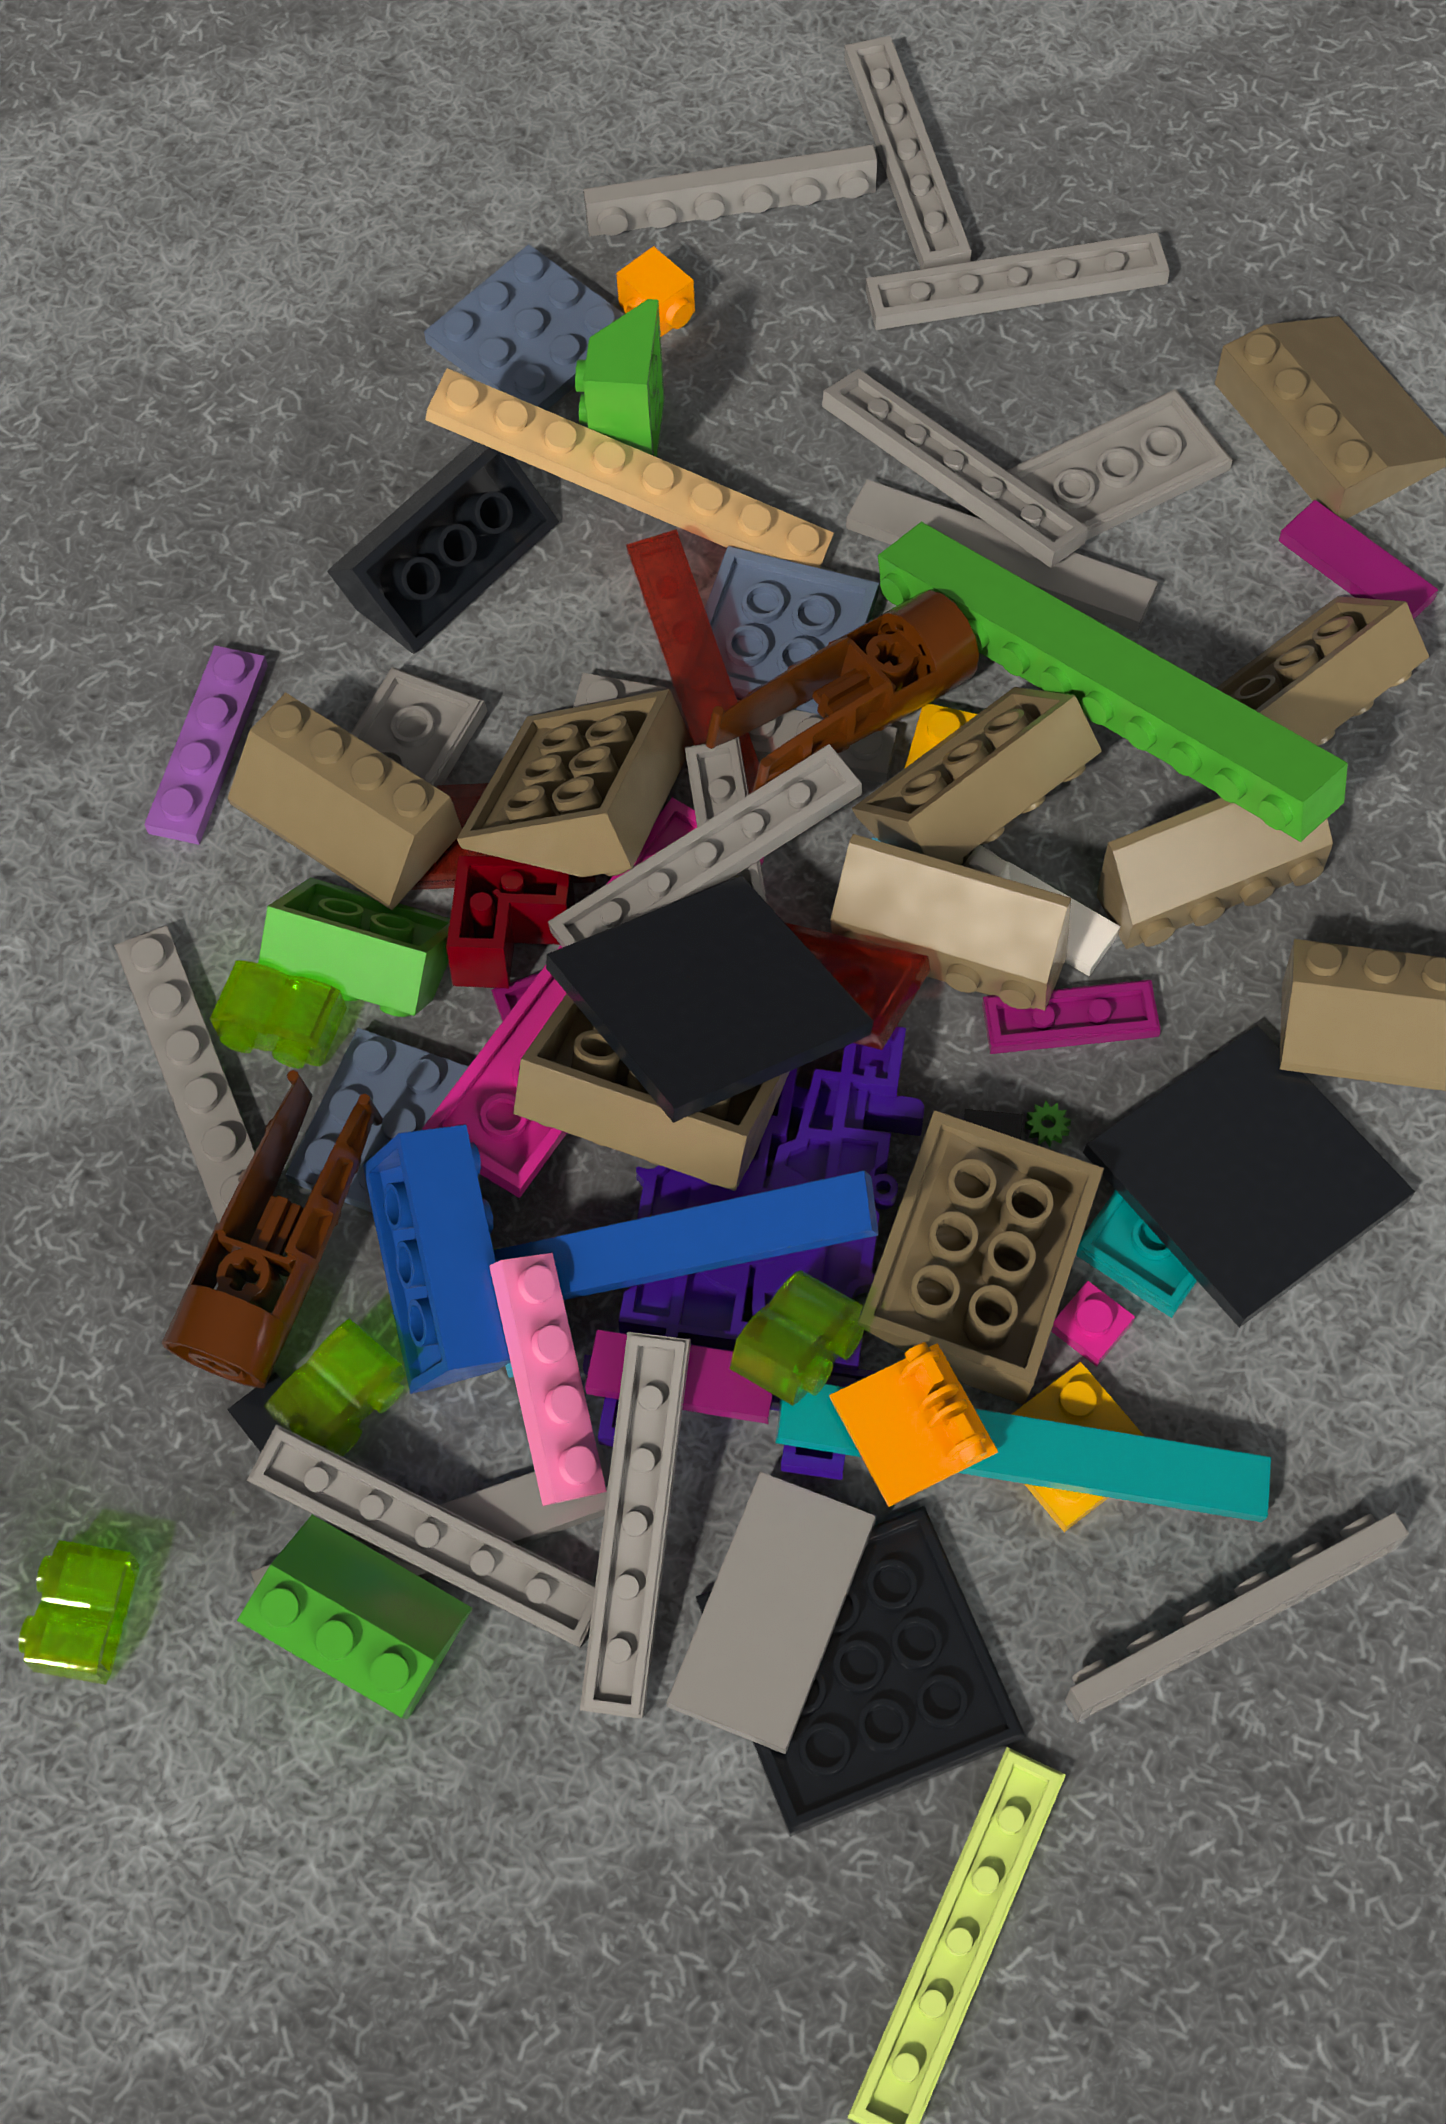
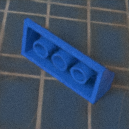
M467 1125L398 1133L363 1165L408 1387L410 1394L491 1373L511 1362L489 1265L500 1261L494 1255L490 1236L493 1230V1214L488 1201L482 1199L478 1181L481 1170L480 1154L476 1144L470 1142Z

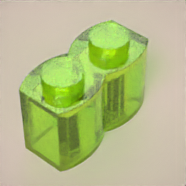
M238 960L233 966L210 1020L220 1037V1041L228 1048L241 1053H250L253 1048L271 1051L273 1058L278 1062L300 1069L305 1064L312 1066L323 1065L347 1010V1006L341 991L328 984L306 977L286 975L276 969L258 963Z
M799 1270L781 1286L771 1302L760 1309L744 1327L736 1339L729 1369L792 1406L797 1404L807 1393L815 1396L827 1382L836 1359L840 1356L847 1360L857 1348L864 1332V1327L858 1324L863 1305Z
M348 1318L323 1341L309 1360L278 1388L264 1407L269 1415L286 1430L342 1457L361 1437L362 1430L359 1428V1425L374 1410L381 1414L397 1401L404 1390V1386L400 1382L406 1374L400 1362Z
M58 1540L52 1556L46 1555L43 1558L36 1582L37 1591L42 1593V1598L35 1615H28L24 1620L19 1636V1651L24 1653L23 1661L33 1672L107 1684L113 1669L122 1635L123 1623L127 1617L140 1564L132 1553Z

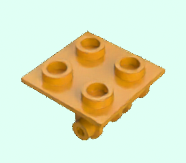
M926 1342L920 1343L904 1353L905 1359L829 1395L888 1507L998 1453L996 1446L938 1343L928 1347Z

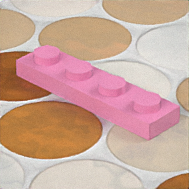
M553 1253L504 1259L489 1265L542 1505L546 1506L607 1492Z

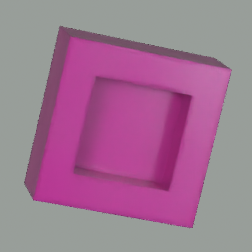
M1087 1281L1055 1318L1051 1332L1097 1367L1131 1327L1135 1316L1091 1282Z

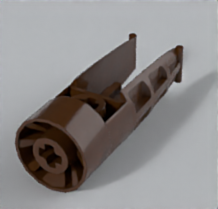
M931 590L919 593L851 632L831 641L828 646L813 655L795 662L785 672L766 684L756 687L746 697L725 711L721 706H715L712 711L705 745L713 749L814 699L818 704L817 712L824 719L761 759L753 788L754 792L828 744L831 745L836 753H841L849 749L850 745L874 732L886 729L893 723L970 680L978 669L979 660L974 632L962 611L944 594Z
M291 1070L287 1074V1078L292 1085L275 1116L268 1122L265 1128L266 1133L247 1169L242 1170L238 1178L239 1184L220 1223L215 1225L214 1231L162 1341L164 1348L184 1361L209 1373L254 1388H265L309 1288L319 1270V1262L333 1229L342 1215L341 1209L354 1175L359 1170L361 1156L372 1124L378 1126L383 1122L382 1116L369 1095H360L320 1173L305 1207L303 1208L300 1205L291 1203L285 1197L279 1195L278 1197L272 1196L313 1097L295 1070ZM280 1275L288 1277L285 1286Z

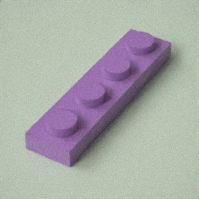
M214 646L144 825L148 834L200 845L268 667L265 656Z

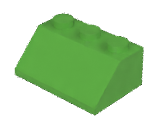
M647 299L589 337L586 360H577L575 388L576 392H584L581 393L579 403L580 425L655 457L658 454L665 397L659 301L657 299Z
M310 877L267 906L257 969L276 974V978L279 981L289 985L310 984L327 989L331 997L339 1000L356 1001L360 999L380 1005L381 1011L392 1016H415L433 1001L449 963L446 945L450 918L400 903L393 910H390L366 893Z
M312 1514L270 1564L237 1621L400 1718L409 1719L473 1608Z

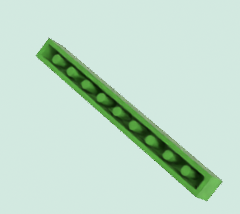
M922 521L878 555L881 594L889 602L898 606L917 594L928 590L944 594L958 606L968 619L976 637L979 653L1003 666L1010 674L1020 676L1044 691L1075 695L1084 714L1093 723L1105 726L1127 739L1137 749L1147 751L1171 765L1179 774L1189 776L1215 791L1223 800L1235 803L1254 814L1269 827L1281 830L1302 842L1344 804L1348 767L1346 761Z

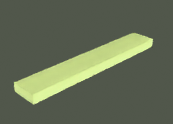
M1006 1748L850 2110L848 2119L858 2124H920L1066 1774L1011 1748Z

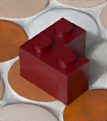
M459 856L446 945L453 986L509 988L514 943L560 945L551 933L548 921L575 904L573 876L500 857Z

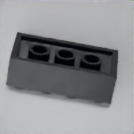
M475 441L467 446L327 572L358 612L412 654H415L554 528L559 521L514 457Z

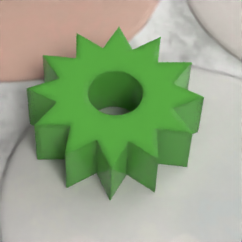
M1045 1101L1043 1108L1035 1104L1034 1112H1027L1026 1116L1029 1121L1025 1123V1128L1031 1130L1029 1138L1038 1137V1145L1046 1141L1050 1147L1053 1140L1061 1144L1062 1136H1069L1070 1132L1067 1126L1071 1124V1119L1065 1118L1067 1110L1058 1111V1102L1050 1107L1047 1101ZM1050 1120L1054 1123V1126L1046 1128L1041 1122Z

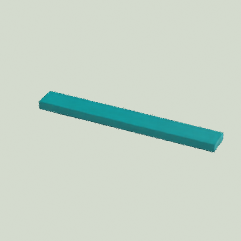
M785 1378L782 1385L775 1443L861 1457L829 1398V1395L845 1387ZM975 1409L998 1453L958 1472L1262 1522L1268 1517L1271 1457Z

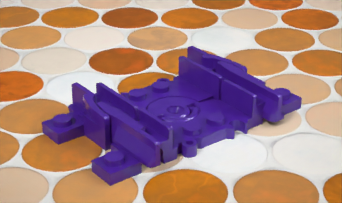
M873 1023L870 1036L844 1047L841 1072L815 1069L810 1089L797 1086V1068L791 1070L756 1154L736 1191L709 1184L701 1179L660 1165L650 1169L637 1167V1181L643 1187L637 1219L860 1171H866L872 1178L875 1208L880 1210L891 1208L897 1200L898 1183L895 1178L887 1174L891 1133L886 1132L921 1136L924 1117V1104L920 1099L897 1096L906 1028ZM790 1128L798 1129L796 1139L788 1142ZM769 1159L775 1160L771 1177L767 1176ZM884 1189L887 1190L888 1193L881 1194L878 1191ZM876 1210V1218H877V1226H878V1225H879V1215H880V1214H879L878 1211ZM877 1236L630 1286L631 1288L623 1294L619 1316V1332L621 1334L634 1332L691 1339V1345L754 1355L757 1348L756 1323H758L766 1330L765 1357L779 1359L771 1410L779 1411L782 1385L785 1378L847 1387L878 1372L859 1369L863 1334L867 1331L858 1327L862 1311L858 1310L853 1303V1300L859 1294L869 1293L875 1275L872 1272ZM748 1289H753L752 1319L756 1323L743 1322ZM585 1354L583 1361V1371L586 1378L592 1356ZM604 1398L597 1437L599 1445L613 1447L619 1399ZM784 1445L781 1471L842 1480L846 1455Z

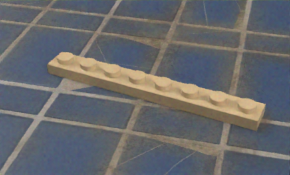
M448 368L427 408L426 421L726 548L730 546L820 568L834 534L829 530Z

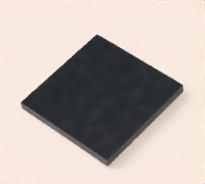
M742 875L547 954L546 969L673 1123L870 1036L872 1032L873 1020Z
M1258 1025L1088 1142L1083 1151V1154L1093 1165L1104 1168L1102 1175L1239 1328L1409 1202L1415 1193L1409 1184L1302 1072L1279 1070L1280 1048Z
M925 1506L873 1526L786 1754L752 1741L790 1837L1019 1743L1026 1738ZM711 1591L696 1596V1602L701 1615Z

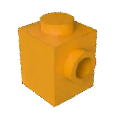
M654 246L616 273L618 301L625 314L647 299H657L659 301L661 337L671 329L683 327L695 312L694 280Z

